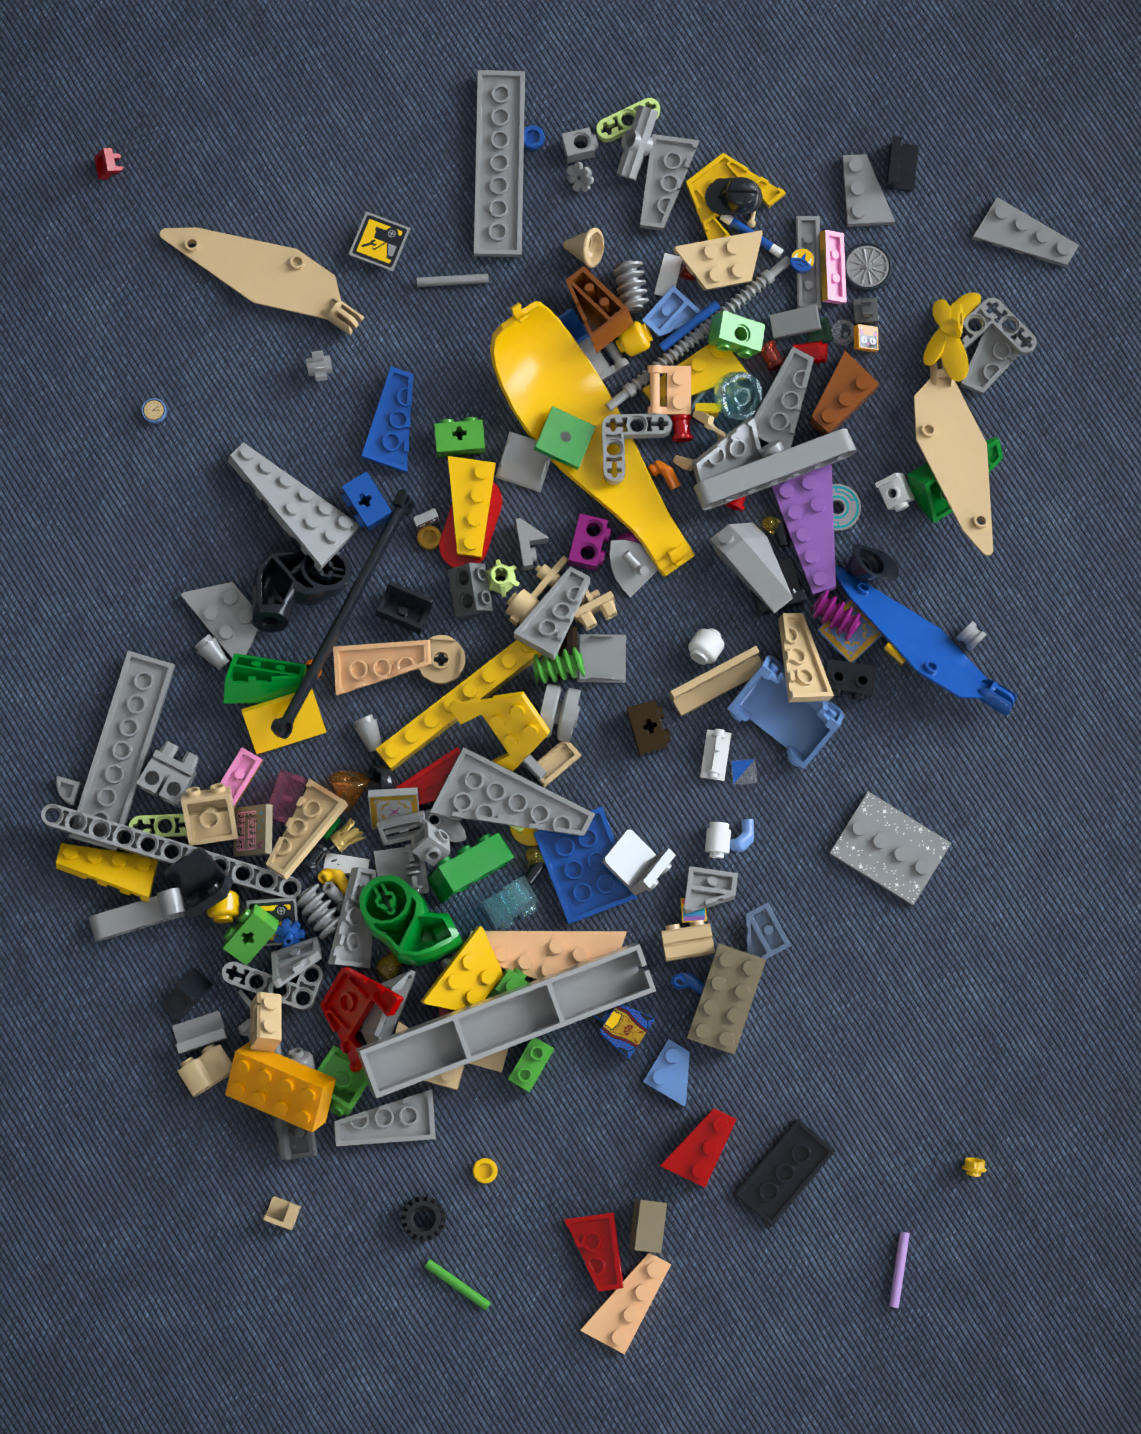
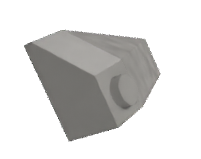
M753 522L729 524L710 539L716 554L773 613L793 599L767 536Z

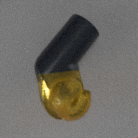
M773 516L763 518L761 522L762 527L776 535L778 547L789 546L790 542L786 524Z
M531 847L526 851V858L530 869L523 879L533 886L543 872L545 863L540 850Z

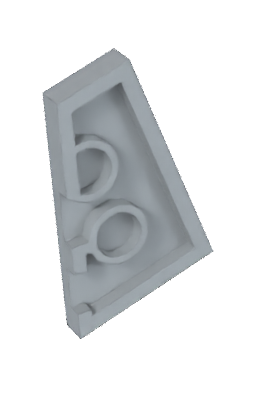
M867 154L843 155L842 166L847 227L894 225L895 220Z
M1002 325L1005 332L1010 333L1014 331ZM990 326L983 333L969 364L968 374L962 380L960 386L983 395L1020 354ZM1018 332L1012 339L1015 340L1018 337L1022 341L1020 346L1022 348L1027 347L1030 344V340L1023 341L1019 337L1020 333Z

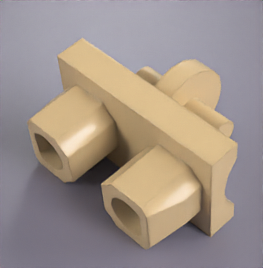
M587 589L574 617L575 622H580L582 627L588 631L597 625L593 614L601 611L605 620L617 616L613 593L609 591L601 596L598 589L591 593Z

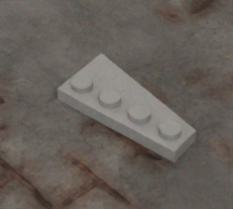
M794 347L790 350L754 416L759 439L766 443L780 440L784 447L782 451L792 446L814 361L812 356Z
M570 566L514 631V639L554 660L590 585V577Z
M433 1089L334 1121L336 1147L436 1139Z

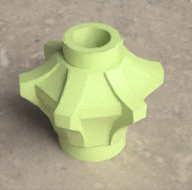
M496 560V565L486 570L489 590L500 593L502 598L506 597V593L511 588L518 587L520 584L515 579L514 571L517 567L515 565L510 567L501 564L500 560ZM503 576L505 581H497V578Z

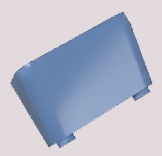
M770 655L764 659L727 708L735 720L741 722L742 720L748 721L750 719L786 747L789 762L796 767L801 766L803 769L806 768L840 727L844 718L843 711L830 700L788 702L784 664Z

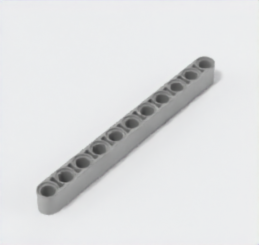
M57 804L46 805L41 811L42 821L52 829L170 865L197 849L194 846ZM49 811H59L60 817L56 822L47 821L46 815ZM75 817H80L84 821L83 826L78 830L70 827V822ZM102 824L107 827L106 835L103 837L94 835V829L97 825ZM121 832H128L131 834V840L127 844H120L117 840L118 835ZM151 839L155 842V847L152 851L146 852L142 850L141 844L144 840ZM170 846H175L179 850L178 856L174 859H169L165 856V850ZM205 850L215 862L223 861L226 864L225 872L233 880L232 884L278 898H294L301 893V884L294 877L290 876L285 880L269 869ZM240 868H246L250 872L249 878L245 881H240L236 877V872ZM264 875H269L274 880L273 885L269 888H264L259 883L260 878ZM292 882L297 886V892L294 895L284 893L283 887L286 883Z

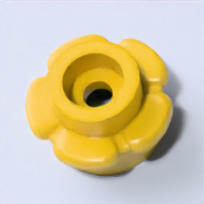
M972 1157L965 1158V1165H962V1169L966 1170V1174L969 1176L979 1177L981 1173L986 1172L985 1160Z

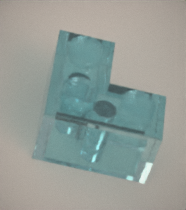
M524 875L504 886L502 891L485 899L481 904L495 929L501 927L503 931L515 924L514 919L521 915L525 919L536 913L539 901Z

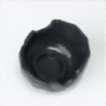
M376 765L370 767L367 779L368 790L397 789L395 774L389 767Z

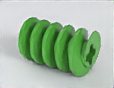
M576 647L572 648L571 655L568 654L566 649H563L562 656L560 657L557 653L554 660L543 655V660H540L538 655L534 654L533 669L537 685L539 678H541L544 684H547L549 676L553 682H557L558 674H560L563 680H567L568 672L573 679L577 677L578 671L583 677L586 676L582 653H579Z

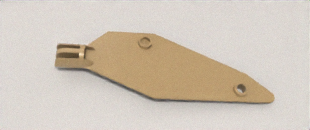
M197 227L164 228L160 231V237L252 303L327 319L349 336L359 326L358 322H362L364 319L363 315L341 301L335 275L298 249ZM190 244L196 245L194 248L188 247Z
M940 357L930 366V379L914 396L916 442L962 531L983 555L990 556L993 553L987 443L956 382L946 373Z

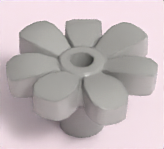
M577 162L574 166L571 165L567 168V173L569 174L567 179L570 184L574 183L572 186L574 191L578 192L582 189V191L586 192L591 188L590 185L593 184L594 178L589 167L583 168L582 162Z

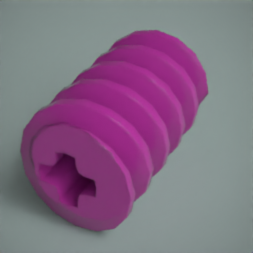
M826 590L820 595L810 611L815 610L813 615L815 619L822 615L821 624L831 621L829 625L830 630L838 627V636L846 632L845 641L848 642L862 623L859 621L861 614L857 613L851 616L853 608L850 607L844 611L845 602L842 601L836 605L837 596L835 595L828 599L829 590Z

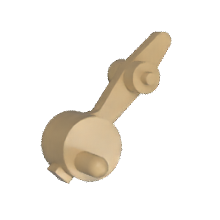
M563 555L552 569L546 564L542 567L538 565L535 568L538 571L536 576L542 581L531 594L523 589L519 594L515 592L507 601L509 607L505 612L510 616V622L517 626L518 623L521 624L540 602L538 597L548 586L552 588L561 576L558 573L568 562L567 557Z

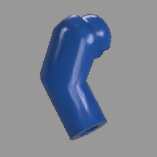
M690 972L676 974L671 979V984L675 989L691 988L699 995H701L705 984Z

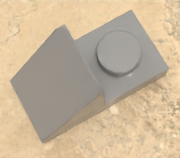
M521 518L516 519V528L523 570L533 569V562H537L535 547L530 548V546L548 543V537Z

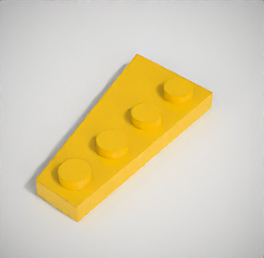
M448 456L457 555L482 559L496 463Z

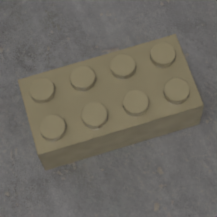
M718 943L687 1034V1039L735 1054L766 962L765 958Z

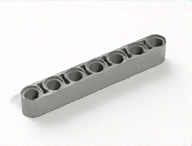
M846 428L840 429L706 479L696 484L693 488L702 509L709 510L854 455L857 450Z

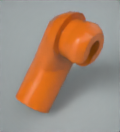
M656 460L648 466L652 476L661 474L664 477L670 490L681 485L671 466L660 460Z

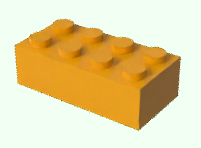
M250 1042L235 1051L225 1095L309 1132H314L326 1123L336 1078L275 1052L250 1049Z

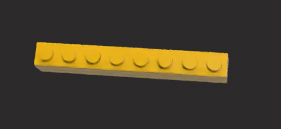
M516 640L377 747V754L387 767L394 771L458 721L449 709L451 702H467L473 698L487 699L531 665L534 654H537L539 658L543 654Z

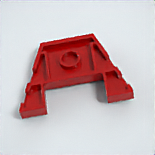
M342 967L320 1006L332 1031L337 1032L341 1044L339 1046L343 1054L347 1053L351 1063L348 1064L352 1072H357L361 1070L362 1065L356 1049L362 1047V1045L357 1041L355 1035L373 1005L376 1004L386 1016H393L404 998L350 967Z

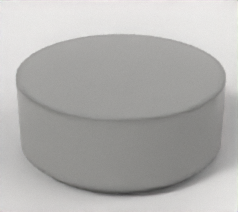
M775 440L763 446L758 452L763 459L781 452L784 447L780 440Z

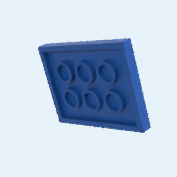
M603 807L591 810V812L595 813V816L584 837L543 830L533 832L568 925L637 899V895L635 896L603 864V858L616 843Z

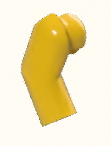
M325 868L318 873L320 883L332 882L339 887L343 894L346 893L349 880L342 870Z

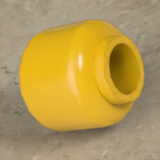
M635 321L632 326L618 336L619 339L615 340L621 353L626 352L627 355L632 357L650 348V341H653V338L645 323L641 324Z
M230 890L227 898L207 910V915L215 923L233 922V918L239 915V895L235 891Z

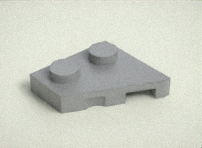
M689 866L683 913H691L734 900L738 873Z
M317 936L271 952L272 977L276 989L322 959L321 943Z

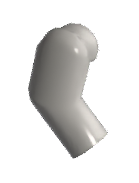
M326 882L322 889L338 905L337 912L341 913L345 894L332 882Z

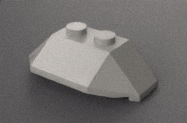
M409 970L381 983V985L401 995L404 999L393 1016H386L376 1004L373 1005L361 1025L363 1027L362 1034L367 1044L394 1034L415 979L416 971Z

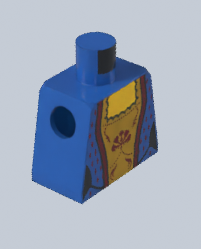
M623 1004L616 1006L613 1011L608 1009L592 1015L604 1023L599 1031L600 1035L628 1060L655 1020L653 1017Z

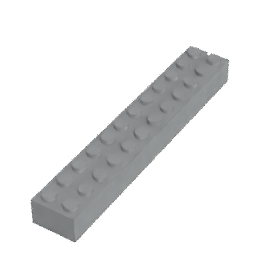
M629 944L357 1048L356 1051L372 1095L377 1099L655 992L656 988L649 970L638 969V966L644 967L647 965L640 944Z

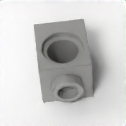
M590 127L562 133V145L567 164L595 157L598 141L595 134L591 135ZM578 141L585 142L587 146L583 149H579L574 144Z

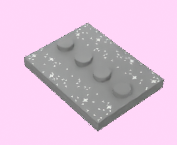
M867 792L829 854L913 906L951 845V842L872 793Z

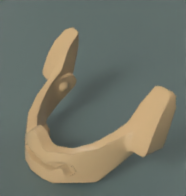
M694 410L692 416L704 423L705 428L713 430L718 437V441L726 435L714 426L713 416ZM676 455L673 462L685 470L692 471V462L695 459Z

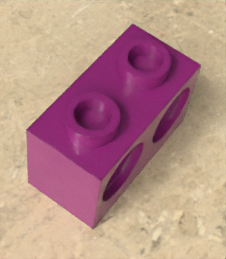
M584 514L579 515L568 565L593 571L597 570L598 565H603L606 551H602L603 542L609 541L611 528L607 527L608 520ZM594 526L600 530V533L592 537L587 534L586 530ZM589 549L593 551L594 557L590 560L584 559L581 556L583 550Z

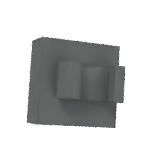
M877 298L853 299L854 325L877 324L879 322Z

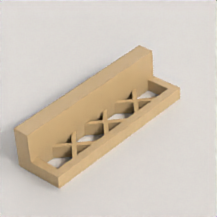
M757 646L670 691L669 696L679 715L682 717L747 682L762 663Z

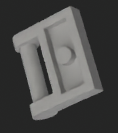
M589 337L578 344L602 381L630 365L628 360L622 357L613 341L605 346L615 362L611 367H609L600 351L596 353Z

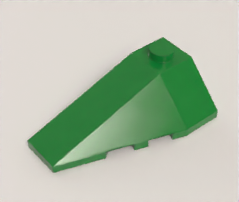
M998 437L986 440L989 473L1003 459ZM928 463L907 474L909 486L915 500L932 523H936L952 513Z

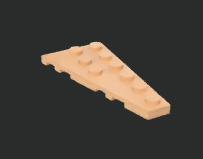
M485 931L500 968H508L511 971L517 968L527 977L538 980L621 948L627 931Z

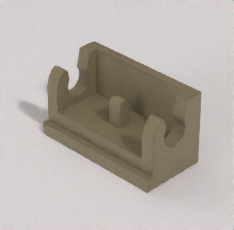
M634 1200L629 1249L661 1253L667 1203Z

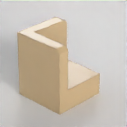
M272 1197L263 1220L293 1230L301 1206L278 1197Z

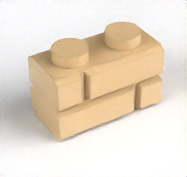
M704 920L689 922L690 927L680 928L679 924L665 926L666 931H661L660 933L665 962L714 954L715 949L710 923L704 924Z
M258 992L250 1004V1049L275 1052L277 1045L280 1044V994Z

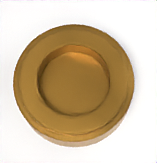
M432 525L422 527L417 534L419 546L427 551L435 550L439 547L440 531Z

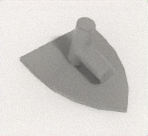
M610 540L609 558L611 570L617 583L631 598L658 569L643 545L627 540Z

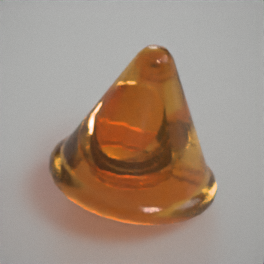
M337 771L329 776V782L332 784L336 795L348 804L344 812L348 813L352 810L366 786L369 785L370 778L365 774L355 771Z

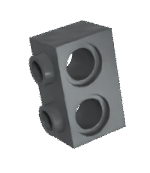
M466 563L448 570L455 617L473 618L493 611L485 564Z

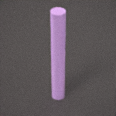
M900 1231L889 1307L899 1308L910 1235L907 1232Z

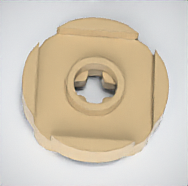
M436 635L429 638L432 665L420 668L421 675L431 683L439 685L457 680L465 667L464 650L450 636ZM442 653L444 658L448 659V662L444 663L443 666H438V662H434V658H438L439 654Z

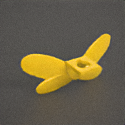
M964 294L951 306L944 299L937 300L933 304V317L939 329L927 344L923 362L925 365L931 366L941 357L946 373L954 381L964 380L969 371L967 354L960 338L964 319L979 306L981 302L980 294Z

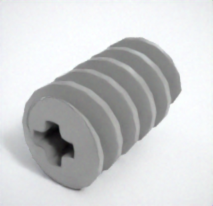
M625 261L615 265L614 275L617 277L615 283L619 286L617 293L621 295L618 299L629 309L630 314L643 312L646 310L643 305L649 302L648 298L641 297L648 292L647 289H640V286L646 284V280L638 278L645 274L644 271L637 270V268L643 266L641 261Z
M318 883L304 890L296 899H299L297 908L305 906L302 915H310L307 922L309 924L317 922L313 930L315 932L323 930L319 935V938L323 940L336 932L340 916H333L337 910L336 907L327 908L331 902L330 899L321 900L325 895L324 891L316 893L320 886Z

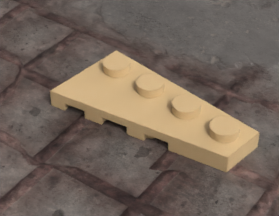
M783 613L778 620L788 702L829 701L834 695L804 614Z

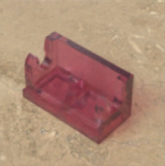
M280 769L269 804L273 805V821L286 825L289 817L292 818L297 808L296 803L305 791L307 779Z

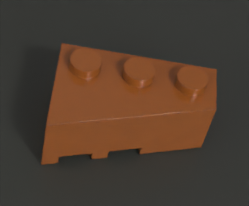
M584 266L565 280L571 298L596 353L633 325L629 309Z
M844 351L809 422L821 436L835 432L876 392L879 383L846 351Z

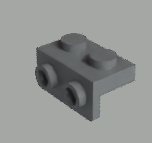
M274 1117V1127L278 1131L279 1139L277 1142V1152L281 1156V1160L318 1156L315 1131L309 1132Z

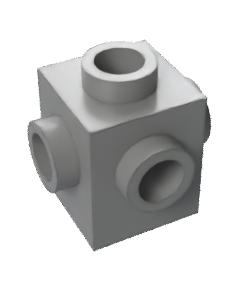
M426 822L411 836L412 852L421 861L427 862L434 867L439 861L448 857L450 853L449 836L444 830H438L429 822Z

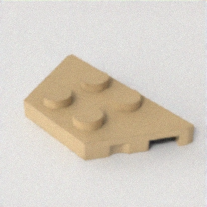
M760 230L675 246L673 251L681 257L687 265V270L696 277L698 284L704 291L734 286L752 281L763 233Z

